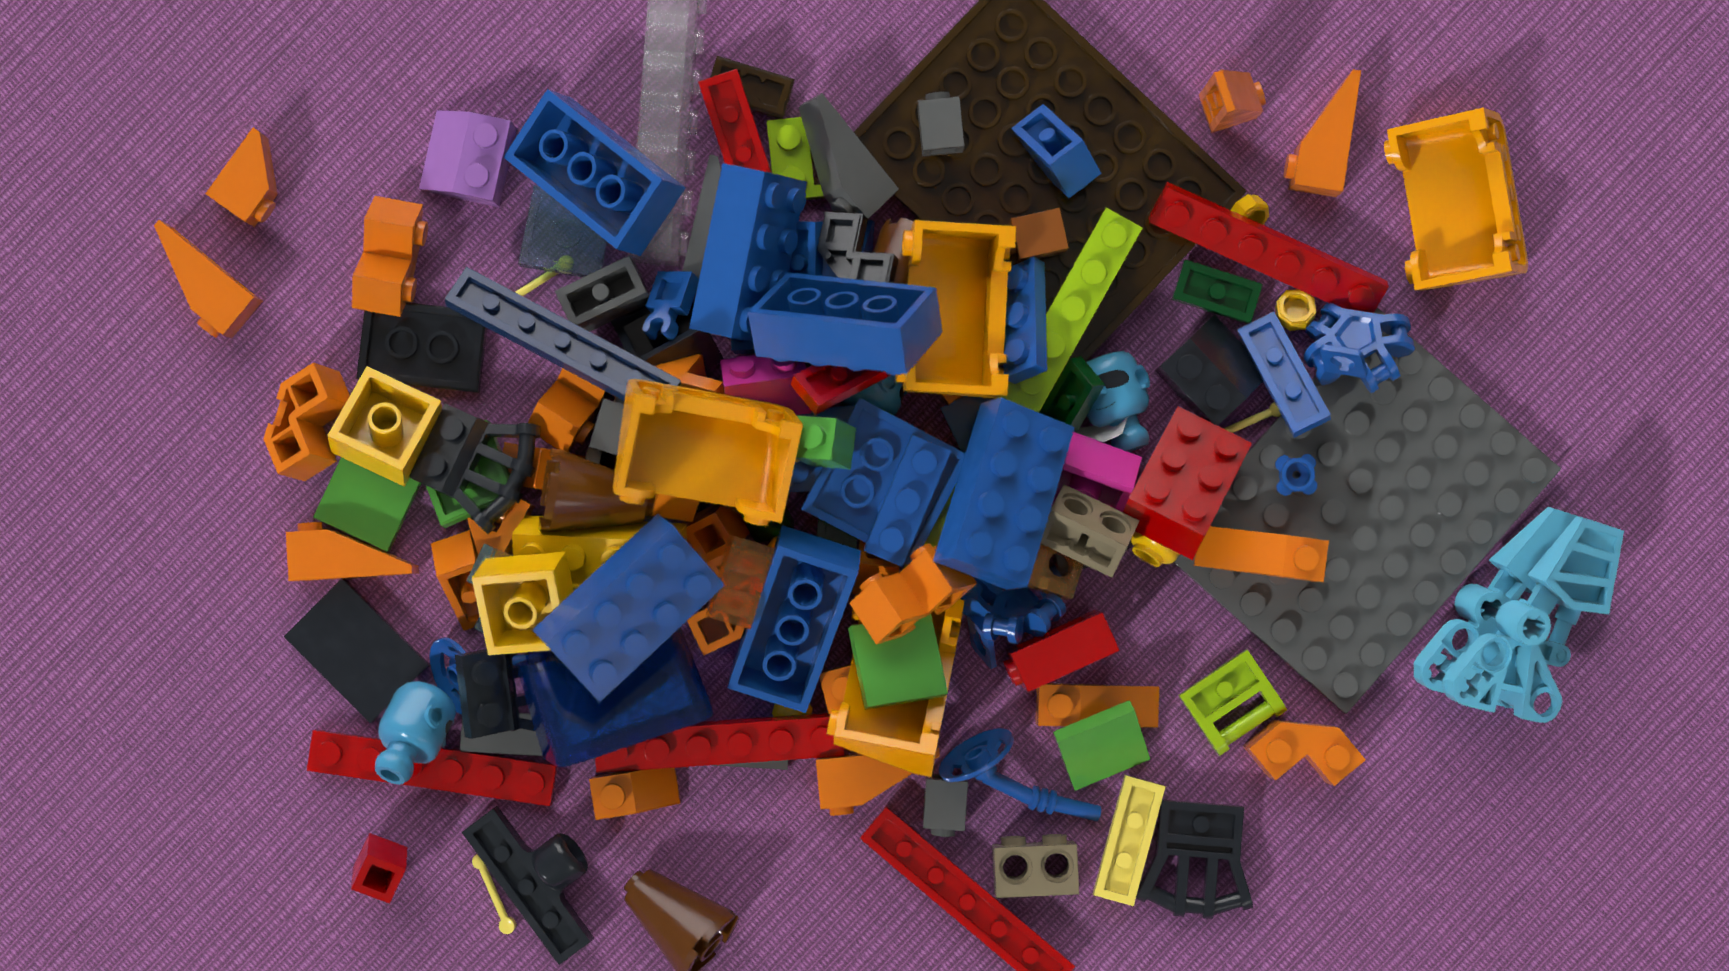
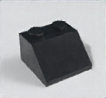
M693 302L688 316H677L678 333L674 340H668L662 334V328L659 329L655 340H651L643 332V324L646 318L652 314L646 305L611 321L625 351L653 366L701 354L703 355L706 372L719 364L720 360L724 359L710 333L689 329L694 307Z
M1215 314L1155 369L1156 373L1197 416L1217 426L1263 382L1245 346Z

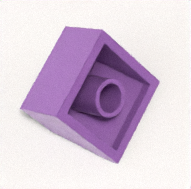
M437 110L419 190L499 207L509 162L503 157L515 140L517 128L510 120L474 112Z

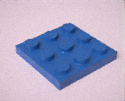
M859 398L846 421L847 424L856 428L851 469L822 467L801 509L866 543L911 435H916L951 450L946 466L904 562L908 565L912 562L910 555L925 544L953 491L965 453Z

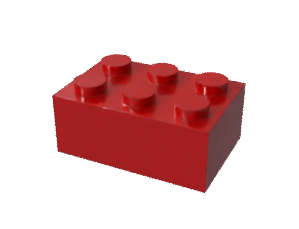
M1178 406L1123 510V513L1139 520L1135 532L1193 560L1252 443Z

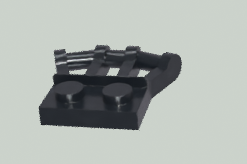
M444 404L409 478L456 499L478 526L487 534H490L496 528L494 523L515 503H520L523 497L520 491L527 477L532 478L536 470L533 467L536 438L540 437L541 426L531 423L490 424L448 404ZM490 438H519L517 459L488 447L487 444ZM481 456L512 469L505 485L474 472ZM471 482L499 496L482 511L466 494L465 489L468 483Z
M487 649L454 655L465 738L474 739L507 731H516L518 729L565 738L567 727H563L569 698L573 697L572 686L567 685L566 669L568 668L551 650L543 651L546 657L544 660L514 666L512 657L518 653L488 655ZM549 672L551 687L520 694L516 693L515 678ZM552 700L547 723L519 717L518 707Z
M1162 799L1159 810L1156 853L1139 884L1136 899L1143 903L1149 900L1173 912V916L1184 917L1185 913L1201 914L1203 919H1213L1214 915L1242 907L1243 911L1253 908L1252 898L1240 862L1244 807L1239 805ZM1169 855H1177L1174 894L1154 885ZM1190 857L1206 858L1202 898L1187 897ZM1218 859L1228 860L1236 892L1216 897Z

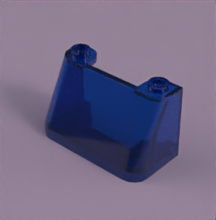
M681 627L600 702L554 653H550V650L528 652L525 654L526 660L515 663L543 758L556 767L575 765L702 722L714 715L709 696Z

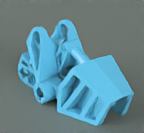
M1547 507L1489 559L1499 571L1488 588L1471 583L1458 591L1455 598L1456 611L1461 617L1469 621L1453 619L1442 626L1413 663V677L1415 680L1433 691L1445 693L1448 698L1464 706L1495 713L1496 706L1498 705L1505 708H1514V715L1524 720L1539 723L1551 721L1561 709L1562 696L1547 664L1562 667L1569 662L1571 652L1565 646L1572 625L1577 624L1581 611L1609 614L1624 530ZM1524 591L1531 593L1528 600L1520 598ZM1559 604V607L1555 614V618H1557L1556 623L1554 625L1550 638H1547L1551 629V622L1548 615L1551 613L1555 605ZM1465 628L1468 633V640L1465 646L1455 650L1452 645L1453 636L1458 630ZM1442 650L1452 655L1453 658L1451 660L1446 659L1447 656L1441 654ZM1433 663L1436 664V669L1439 672L1435 678L1431 676L1432 672L1429 670ZM1548 692L1551 698L1550 707L1546 712L1538 714L1534 710V701L1541 693Z

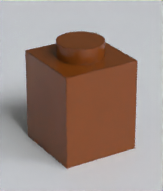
M1060 208L1011 218L1009 226H1016L1015 248H1010V255H1016L1017 263L1034 256L1041 259L1063 254L1069 248Z

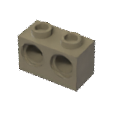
M1064 484L1050 510L1041 544L1112 578L1139 520Z
M1067 834L1042 835V842L1026 843V836L1001 837V844H992L994 894L996 898L1079 894L1077 844L1075 841H1067ZM1054 853L1064 855L1067 860L1065 870L1057 875L1049 874L1045 871V861ZM1012 855H1019L1026 861L1024 872L1018 876H1009L1003 870L1005 860Z

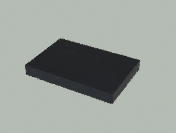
M406 302L400 317L364 310L356 379H360L366 366L406 385L480 393L487 328L444 306Z
M341 578L284 636L369 723H373L387 709L394 693L399 687L407 682H414L430 666L344 578Z

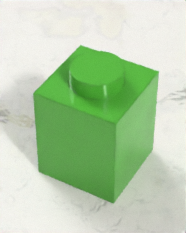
M798 416L799 420L803 423L796 459L812 467L851 469L856 428L837 418Z

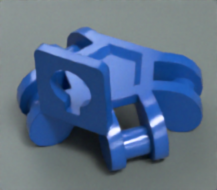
M1326 303L1320 311L1322 317L1318 322L1311 321L1306 327V333L1315 342L1307 348L1303 359L1309 367H1315L1317 370L1316 378L1321 385L1333 383L1342 374L1360 377L1367 390L1373 393L1379 389L1378 384L1388 378L1394 381L1401 377L1392 356H1408L1415 350L1414 341L1411 337H1408V332L1411 330L1410 319L1403 314L1383 315L1345 309L1333 303ZM1382 332H1385L1390 336L1383 337ZM1376 352L1381 364L1370 370L1364 359Z
M975 577L973 578L977 584L960 598L965 600L963 614L967 616L971 646L990 669L997 667L994 641L998 635L1007 636L1008 642L1013 644L1021 642L1024 632L1042 637L1051 629V621H1058L1066 613V606L1063 600L1055 594L1048 593L1042 600H1039L1029 587L1003 591L1001 587Z

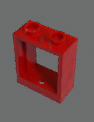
M1094 609L1050 629L1042 637L1035 636L1006 649L1010 659L1003 661V664L1012 683L1015 686L1022 685L1027 692H1030L1120 650L1103 612Z

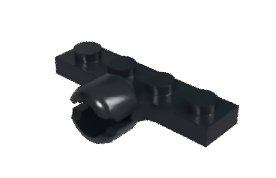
M498 806L462 831L464 837L558 965L594 939V936L564 895L565 888L583 876L588 868L587 859L583 851L570 836L559 833L540 847L531 849L525 844Z

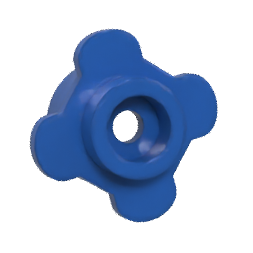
M1304 454L1300 458H1289L1287 455L1278 457L1275 462V467L1279 471V482L1276 485L1277 491L1283 496L1301 491L1306 495L1314 493L1317 489V482L1314 480L1315 458L1310 454ZM1294 471L1300 473L1298 479L1293 478L1292 474Z

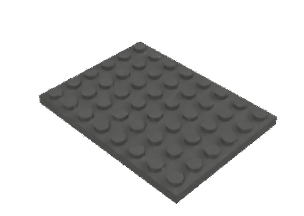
M1377 308L1374 312L1376 314L1385 315L1379 308ZM1382 332L1383 337L1390 336L1385 332ZM1413 338L1415 350L1412 354L1404 357L1392 356L1401 377L1394 381L1388 378L1378 384L1379 389L1373 393L1367 390L1360 377L1341 374L1333 383L1321 385L1315 375L1312 381L1331 414V420L1294 438L1282 415L1279 416L1247 452L1210 525L1213 527L1328 540L1324 582H1311L1193 566L1194 559L1191 560L1181 554L1173 562L1344 714L1351 710L1561 470L1557 464ZM1376 352L1364 359L1370 370L1381 364ZM1304 454L1312 455L1316 460V466L1314 467V480L1317 482L1316 491L1310 495H1306L1302 491L1292 492L1288 496L1281 495L1276 489V485L1279 482V471L1275 467L1277 458L1282 455H1287L1289 458H1300ZM1294 471L1292 474L1293 478L1298 479L1300 473Z

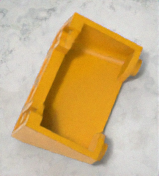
M1483 107L1387 129L1389 140L1384 141L1385 156L1390 165L1395 164L1396 168L1403 172L1416 250L1411 252L1410 260L1405 261V273L1409 284H1414V290L1423 291L1526 273L1528 271L1527 251L1507 136L1500 114Z
M915 220L912 223L911 231H903L902 256H909L908 285L936 287L943 331L907 374L895 375L896 382H903L904 391L985 398L1008 396L1009 374H1004V368H999V365L1005 364L1007 354H1004L1007 283L1008 272L1011 271V262H1004V260H1009L1010 248H1015L1016 226Z
M630 379L627 385L613 481L614 494L620 495L619 499L624 502L638 505L644 504L645 499L654 498L656 493L732 506L744 514V521L761 526H767L769 521L782 523L803 423L790 408L778 404L653 381Z
M961 599L939 615L935 611L931 613L947 691L949 689L965 601ZM853 609L851 619L859 620L858 624H863ZM853 655L843 703H841L839 711L831 710L827 734L834 735V744L913 774L932 777L947 695L945 697L865 710Z

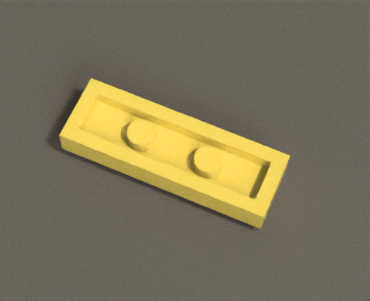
M1124 775L1092 893L1094 896L1134 906L1166 786Z

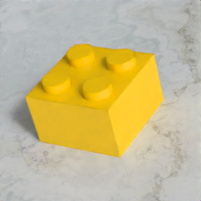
M366 366L327 435L331 453L405 487L410 479L409 475L442 410L441 400Z
M566 551L486 558L472 576V582L488 655L550 650L532 629L574 591Z

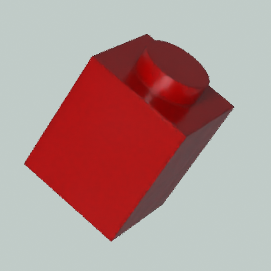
M369 833L353 866L351 890L390 904L406 871L408 847Z

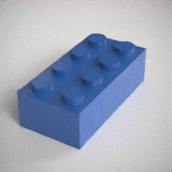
M549 89L546 90L503 157L614 248L638 256L642 255L686 189V187L573 98Z
M722 164L689 329L733 339L753 341L748 311L786 273H789L792 253L795 251L798 243L796 225L806 204L805 190L807 181L765 171Z
M786 273L748 311L757 357L773 358L778 362L790 360L808 362L814 366H843L855 371L864 369L885 371L890 375L907 374L943 333L936 287Z
M1002 397L981 403L933 562L1006 590L1028 587L1075 427Z
M657 514L532 630L600 702L725 584L677 529Z
M784 525L781 526L731 666L728 689L803 713L807 712L859 572L860 550Z

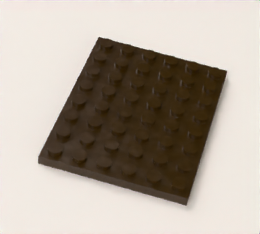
M979 0L854 131L855 135L899 188L893 196L920 221L1009 226L1011 218L1060 208L1069 248L1066 253L1039 259L1045 263L1046 314L1106 208L1141 226L1140 234L1070 358L1082 357L1085 361L1197 245L1149 223V216L1166 183L1169 182L1229 210L1247 192L1044 0ZM949 92L950 98L960 97L964 138L963 153L922 156L917 107L918 101L926 100V94ZM1042 104L1049 108L1083 139L1102 173L1070 198L1048 179L1011 130L1013 126ZM1011 254L1009 260H1004V262H1011V266L1018 264L1015 254Z

